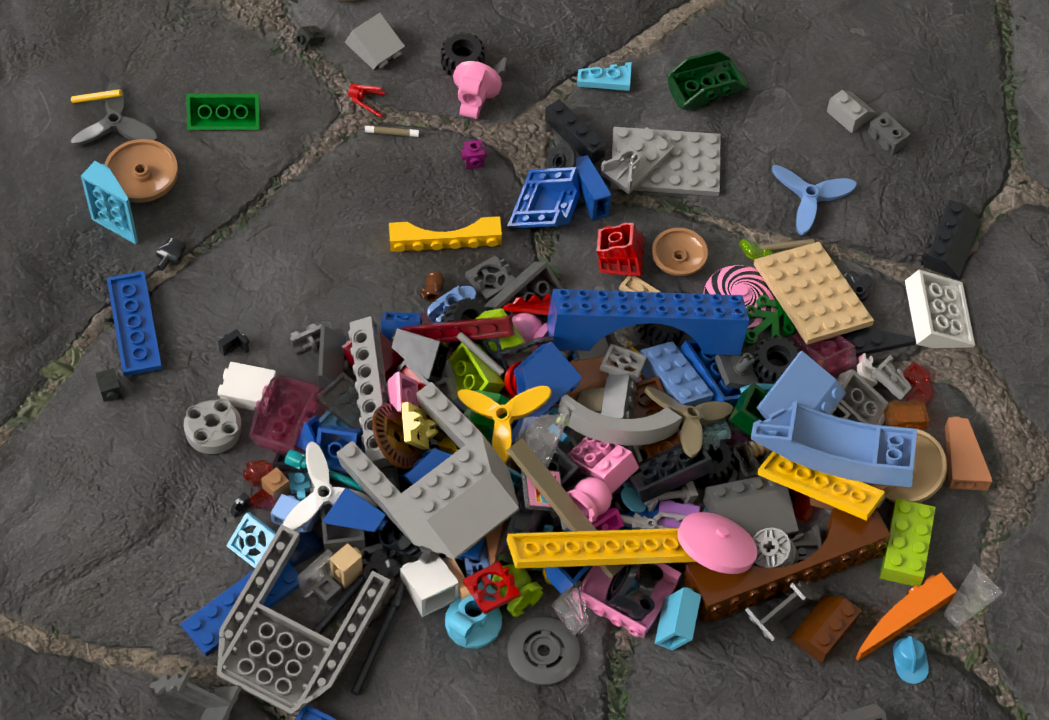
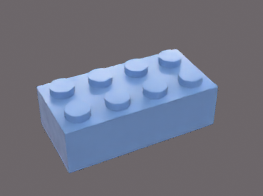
M673 341L641 350L640 354L647 356L646 363L641 372L646 380L658 376L664 393L681 404L695 407L705 402H711L714 394Z

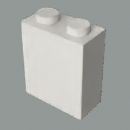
M230 362L229 367L224 370L223 385L220 384L218 388L220 399H227L234 407L267 413L277 381L276 371Z

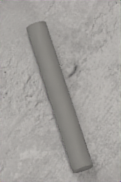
M463 332L458 334L456 338L499 376L504 373L505 370Z

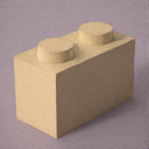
M348 543L330 558L331 576L344 589H347L359 575H363L362 554L356 547L352 548Z

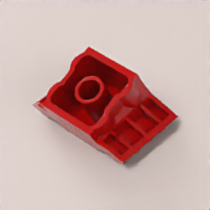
M623 223L614 227L607 226L598 230L596 252L599 256L600 273L618 274L619 276L628 275L630 277L643 276V244H645L643 234L638 233L634 223Z

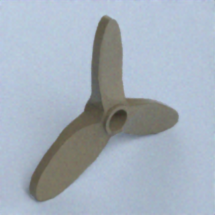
M647 386L644 390L657 404L663 408H669L682 417L680 439L683 450L689 457H695L701 449L703 440L701 425L720 422L728 418L733 411V406L727 402H705L693 407L681 404L653 387Z

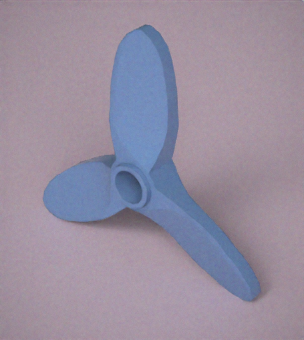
M773 165L772 167L775 177L786 187L794 191L802 200L796 216V229L800 235H805L811 229L816 216L817 202L832 201L847 196L855 190L857 185L854 180L847 178L826 180L813 185L805 182L782 166Z

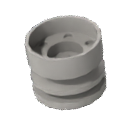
M774 527L765 528L757 532L753 537L757 547V557L754 563L758 567L781 568L798 563L799 553L788 535L781 529Z

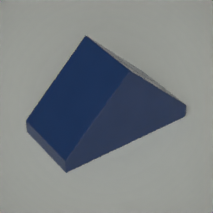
M299 532L300 541L288 561L293 568L324 550V544L315 532Z

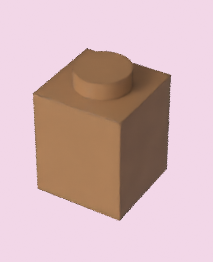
M275 468L261 478L263 491L274 503L278 501L281 494L287 495L291 492L289 480L278 468Z

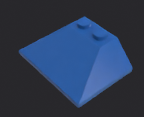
M578 168L529 170L507 225L508 228L549 227L569 224L580 197Z

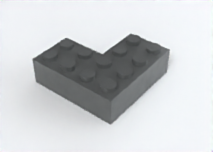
M390 465L380 468L379 470L400 492L397 467ZM335 470V472L353 479L348 472ZM329 478L332 487H346L369 496L361 490ZM321 490L319 492L321 497L329 495L328 490ZM323 505L321 508L325 555L336 554L347 543L352 548L356 547L359 551L364 549V530L324 523L323 520L333 505Z

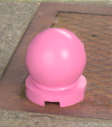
M518 313L512 317L514 326L525 342L540 337H549L547 323L542 325L541 320L534 314ZM544 342L537 344L535 346L530 347V349L532 350V352H534L542 344L546 343Z
M585 478L573 490L567 492L591 523H594L597 517L604 514L611 506V489L606 482L599 478Z

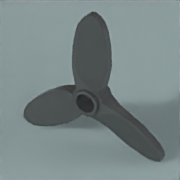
M114 82L109 85L107 91L119 90L121 87ZM122 92L121 97L105 99L106 117L77 133L71 139V145L80 146L112 132H118L131 140L149 139L157 141L158 139L156 132L148 125L136 119L123 117L125 104Z

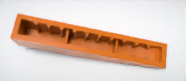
M942 573L937 576L931 575L920 587L919 585L914 586L909 591V594L900 600L870 632L858 651L857 661H860L952 601L957 590Z

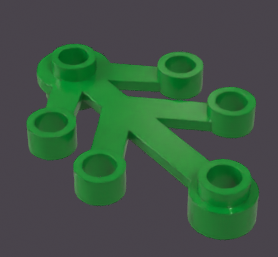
M761 295L756 301L760 308H765L766 306L777 308L774 312L757 310L753 305H749L746 308L749 318L765 319L753 330L748 329L746 331L743 343L746 346H752L757 341V336L770 325L771 337L774 339L776 336H780V339H782V336L779 334V317L782 315L784 319L782 333L790 336L795 331L790 318L777 300H770L766 295Z

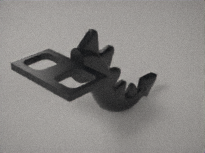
M556 336L540 337L512 347H505L504 349L501 348L498 337L486 339L483 342L488 356L494 361L500 359L504 370L507 371L509 367L505 359L506 357L540 343L554 342ZM489 341L495 342L497 351H491Z

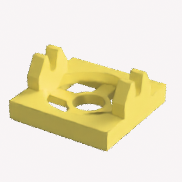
M409 402L402 403L404 442L422 450L429 449L428 438H432L438 433V430L432 429L437 424L430 419L427 420L426 412L423 409Z

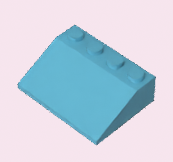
M94 161L81 175L91 219L130 242L137 244L138 238L127 195L110 168L105 164Z

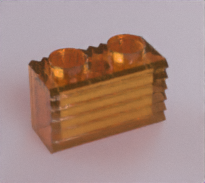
M891 401L883 412L887 426L925 430L930 423L924 401Z

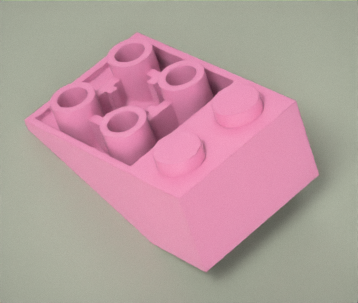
M587 436L568 453L585 471L584 474L587 477L599 478L606 482L611 489V494L639 469L632 452L628 449Z

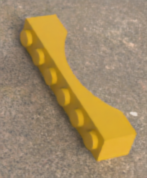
M483 217L465 228L448 232L424 230L409 222L389 223L391 252L440 250L446 248L458 249L463 247L476 248L480 246L494 247L501 245L502 242L500 217Z

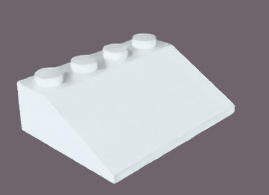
M918 270L905 280L917 345L928 348H969L975 346L962 282Z

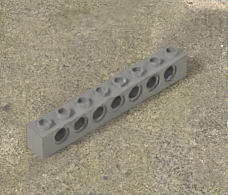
M369 316L350 322L348 334L352 341L350 350L355 363L353 371L357 379L355 388L359 396L357 405L361 412L359 422L363 428L361 439L365 446L364 454L380 469L393 464L386 459L379 447L376 448L377 443L373 434L372 418L375 410L383 404H389L386 394L387 385L379 324Z

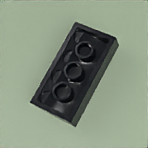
M678 444L637 463L639 469L628 480L641 502L645 503L713 472L715 469L712 458L702 446L695 457H689L684 452L682 444Z

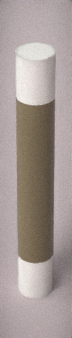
M365 126V133L419 137V130Z

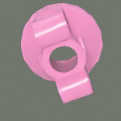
M467 61L460 63L456 67L453 79L459 88L458 98L461 102L459 115L478 119L485 99L494 98L499 94L502 86L501 77L490 66L480 62Z

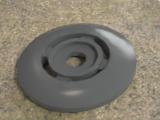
M548 617L533 618L519 625L510 637L507 650L509 663L515 673L529 683L542 686L557 684L568 678L575 670L580 656L579 642L572 629L563 622ZM534 636L528 644L525 643L528 639ZM545 645L549 647L550 653L547 656L539 655L537 650L540 646ZM561 657V661L558 664H556L553 667L546 668V666L553 665L558 660V658Z

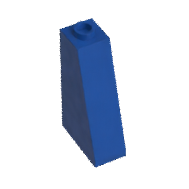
M588 155L576 157L575 167L578 168L580 195L591 220L609 217L610 191Z

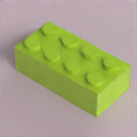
M896 498L892 507L888 528L891 537L884 552L880 579L910 586L919 585L920 587L924 579L936 507Z

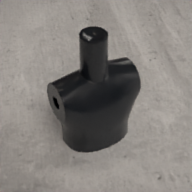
M169 238L157 250L156 256L162 259L157 268L163 271L168 263L179 265L182 260V254L186 249L185 244L177 239Z

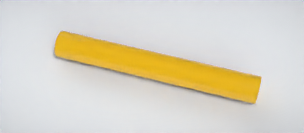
M122 90L72 96L71 102L79 103L121 97Z

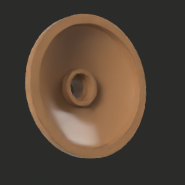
M686 228L665 230L656 237L652 245V257L656 265L664 272L675 276H687L696 273L704 266L708 256L707 245L703 238L696 232Z

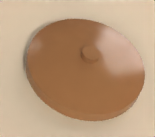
M137 139L123 143L115 148L105 161V165L110 168L127 195L129 202H150L164 196L174 186L178 177V165L175 155L167 146L154 140Z

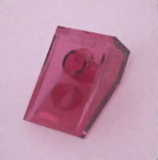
M799 332L791 336V340L800 348V351L807 354L832 376L857 365L855 346L840 335L811 344H806Z

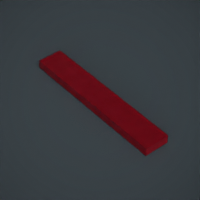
M511 316L412 325L401 328V330L444 343L460 341L456 338L460 332H463L470 340L508 337L515 334Z

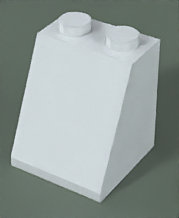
M438 554L435 561L429 558L424 564L418 560L408 562L400 568V578L422 617L453 603L459 598V582Z

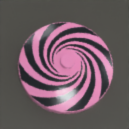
M734 265L722 268L709 278L704 288L703 294L743 295L746 308L749 305H753L757 310L770 312L777 310V308L767 306L760 308L757 305L756 301L761 295H766L770 300L777 299L758 270L749 266ZM749 318L747 330H753L765 319Z

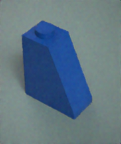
M345 487L323 522L329 525L377 533L378 530L382 531L388 523V520H386L388 516Z

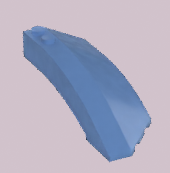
M798 400L793 402L791 407L785 410L781 408L770 414L768 419L764 421L758 420L753 423L751 440L792 462L849 480L912 487L917 429L873 425L847 420L799 404Z

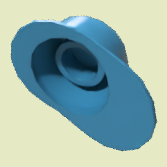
M912 636L899 639L893 647L897 674L903 681L909 684L921 683L926 679L929 669L923 643L918 639L912 638Z

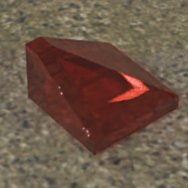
M264 489L259 490L249 498L250 504L256 509L272 508L276 504L273 496Z

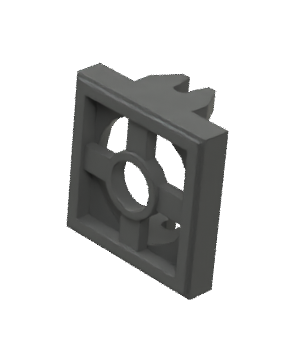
M496 255L465 272V277L486 302L494 298L515 279L511 274L509 264L506 265L505 259L499 260ZM495 267L500 269V271L489 273L486 268ZM479 272H481L484 276L483 281L479 280L478 278ZM505 275L504 284L500 286L498 279ZM493 276L496 278V281L488 283L486 278ZM485 286L494 287V289H487V288H484V287H485Z

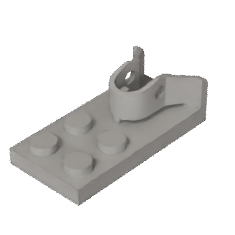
M646 127L614 159L602 162L601 176L627 194H630L674 151V145Z

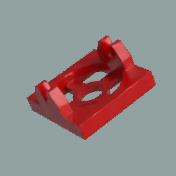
M499 561L463 579L464 585L484 615L520 597V592L515 586L513 574H509V568H503ZM487 575H497L503 579L498 582L490 581ZM479 579L484 583L482 590H478L477 582ZM494 585L498 590L492 594L486 591V587ZM507 585V592L504 597H501L499 594L500 588ZM484 596L493 597L495 601L486 600Z

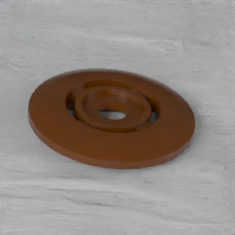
M383 404L378 407L373 414L372 429L380 451L394 466L403 470L413 469L415 463L420 458L422 459L423 450L404 442L402 413L398 412L393 404ZM394 432L399 434L400 442L395 439Z

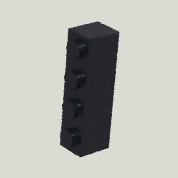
M560 99L546 107L545 122L581 156L588 155L593 164L605 157L606 143Z

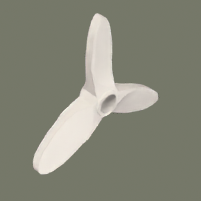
M310 442L306 448V464L310 479L315 487L314 492L294 507L283 523L284 526L294 531L311 520L323 505H334L345 489L330 485L326 459L320 447L314 442ZM350 489L377 508L376 503L371 497ZM321 490H328L329 495L321 497L319 492Z

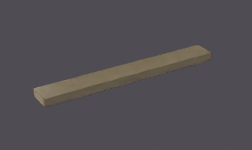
M523 438L506 450L572 532L597 531ZM625 565L599 566L609 578H612Z

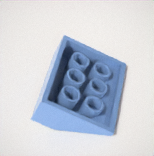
M800 351L758 405L757 409L765 419H768L770 414L781 408L785 410L798 400L799 404L830 415L846 392L832 375L807 354Z

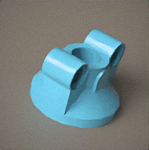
M482 581L478 584V590H482L484 587ZM490 585L486 587V591L488 593L493 594L497 592V590L491 587ZM472 596L466 597L463 600L459 597L450 604L446 612L445 627L449 637L456 644L465 648L479 649L492 643L502 629V615L499 608L485 615L482 612L477 617H470L466 614V611L475 609L482 612ZM484 596L486 600L495 601L493 597Z

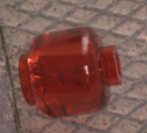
M264 459L250 461L247 463L246 469H243V478L245 481H248L250 486H261V478L270 473L273 467L271 463Z

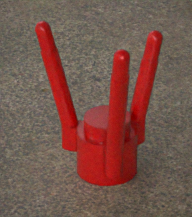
M352 83L348 90V97L352 98L351 102L359 104L380 118L383 117L382 114L360 101V99H364L366 93L384 96L385 92H381L382 87Z

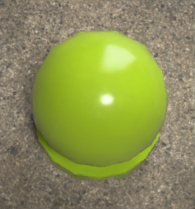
M507 564L502 567L509 568V574H513L515 586L520 592V597L506 603L508 604L507 610L513 617H518L525 613L523 609L529 604L533 607L543 594L541 591L543 588L537 582H531V577L524 568H515V565ZM494 575L492 581L498 582L503 578ZM507 585L500 588V596L504 597L507 592Z

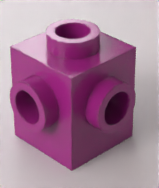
M482 140L464 142V149L461 150V159L465 160L466 169L484 167L487 148L483 147Z

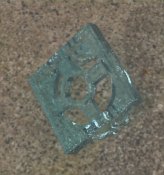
M726 419L710 425H701L703 433L702 445L706 450H709L710 444L713 445L714 450H717L720 445V439H731V431Z

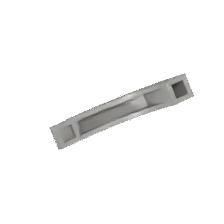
M567 394L561 398L558 413L570 420L568 427L592 439L616 445H645L664 440L678 432L682 419L681 416L667 407L654 415L644 418L621 419L609 417L586 408Z

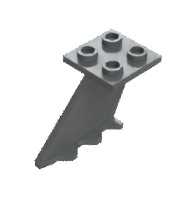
M807 581L805 584L799 582L797 585L791 583L790 587L795 592L773 611L770 612L765 605L749 607L745 611L749 614V619L763 630L762 633L767 639L772 641L786 639L791 634L780 621L815 596L821 598L823 596L822 591L825 588L811 581Z
M186 672L182 677L178 673H175L171 678L168 675H163L158 681L152 682L149 686L155 690L157 695L165 693L206 708L200 720H229L231 709L238 701L242 688L239 685L215 688L212 694L187 682L191 675L189 672Z

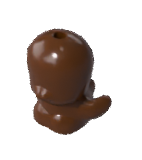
M430 272L425 279L426 288L421 289V296L429 302H435L443 296L441 291L443 290L444 277L440 272Z

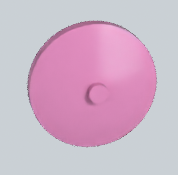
M708 512L692 513L686 516L679 526L678 539L682 548L696 562L711 570L726 574L743 573L752 567L757 557V547L749 533L734 521L721 515Z

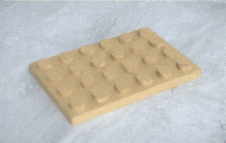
M820 242L754 260V266L806 344L873 325V318Z

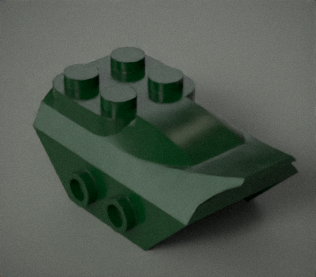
M718 50L686 58L667 74L670 93L678 107L683 110L705 106L712 99L746 90L749 87L732 59Z

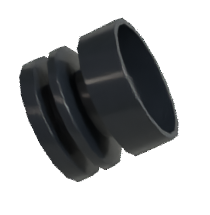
M387 517L388 523L382 531L379 530V540L382 545L397 551L409 559L419 558L423 554L419 549L420 547L414 545L393 521Z

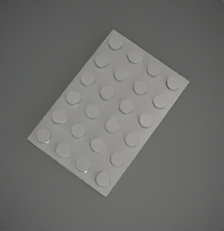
M613 127L612 159L644 129ZM650 129L674 145V151L634 189L635 191L719 196L721 134ZM612 182L610 183V189H620Z

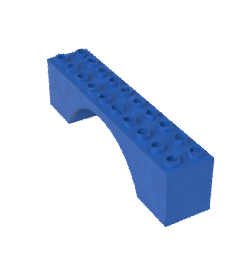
M553 289L547 329L549 337L556 336V340L552 343L558 350L590 351L603 337L621 328L637 324H663L680 329L690 335L698 343L703 354L740 355L749 324V317L743 295Z
M552 342L542 344L513 370L517 383V395L538 386H547L551 389V396L544 405L528 416L513 421L511 424L513 444L523 438L522 433L526 430H532L537 425L536 420L547 416L552 411L550 407L555 403L558 405L561 398L569 390L571 392L580 385L579 381L583 378ZM436 448L427 449L422 454V459L420 458L415 463L414 468L404 470L399 475V478L409 488L453 454L442 452Z

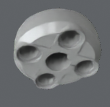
M227 399L207 400L187 409L184 419V432L189 444L197 451L205 454L222 453L232 448L239 440L242 430L241 417L236 408Z

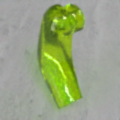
M742 239L739 242L741 249L750 259L755 260L773 254L768 248L764 250L756 248L747 239Z

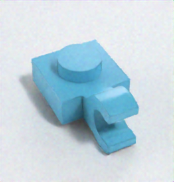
M301 472L288 473L291 494L297 493L298 501L301 502L306 498L305 492L310 491L309 474Z

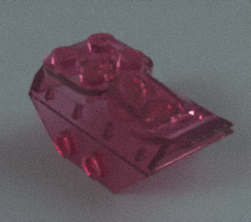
M282 375L272 378L268 386L265 385L261 400L256 402L254 408L255 415L249 434L250 438L259 447L275 453H288L290 449L294 450L303 424L310 420L311 413L316 411L317 400L323 388Z

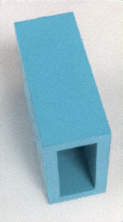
M683 587L663 600L654 644L673 651L693 639L701 598L700 594L694 592L691 588Z

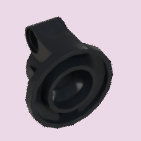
M625 564L613 576L605 598L606 604L615 606L628 613L636 621L644 620L655 608L651 594L654 587L663 578V570L655 564Z

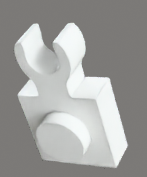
M863 353L859 357L860 363L857 365V373L873 387L877 384L876 377L872 375L876 368L872 367L873 357L870 356L866 359V354Z

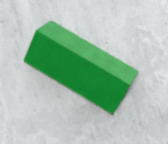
M259 93L186 94L187 130H260L261 107Z

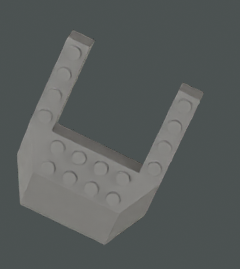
M431 382L416 393L419 406L460 448L444 462L403 493H400L353 441L336 452L340 465L414 545L424 546L438 554L443 553L449 558L457 559L519 511V506L509 468L483 434Z
M281 524L220 628L217 676L235 686L239 685L242 687L241 689L292 715L332 687L351 658L389 590L390 579L374 571L371 572L333 641L263 605L300 541V533Z

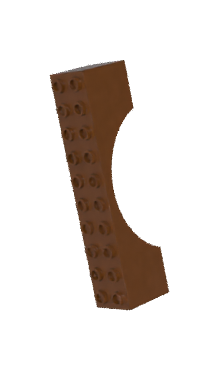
M833 508L826 527L827 537L825 542L807 559L781 568H763L752 565L749 570L739 574L721 573L711 570L698 562H691L686 565L683 583L686 588H691L694 592L701 595L698 613L703 623L708 621L715 622L723 615H733L741 608L753 607L762 600L769 601L780 593L787 594L793 591L790 587L791 583L797 585L799 582L805 584L807 581L823 580L834 572L841 573L852 565L859 566L868 559H877L884 554L891 534L876 509L866 521L838 508Z

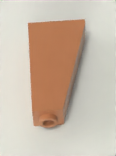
M949 417L945 425L948 488L988 491L992 483V477L969 419Z

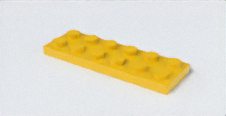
M772 452L758 469L759 476L866 521L882 501L885 491L861 481L849 480L810 469L792 462L775 452Z

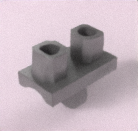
M313 323L302 333L295 331L290 334V340L296 355L309 349L312 352L317 351V346L320 345L322 324L317 326Z

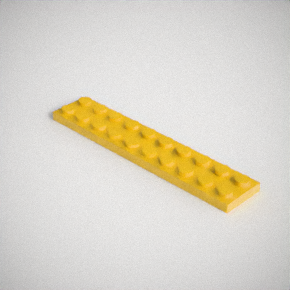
M679 528L515 533L507 535V543L515 568L696 562L682 548L678 539Z

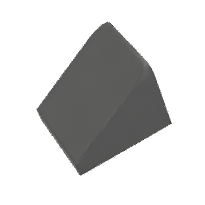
M506 57L501 59L493 68L501 77L502 82L505 81L507 71Z

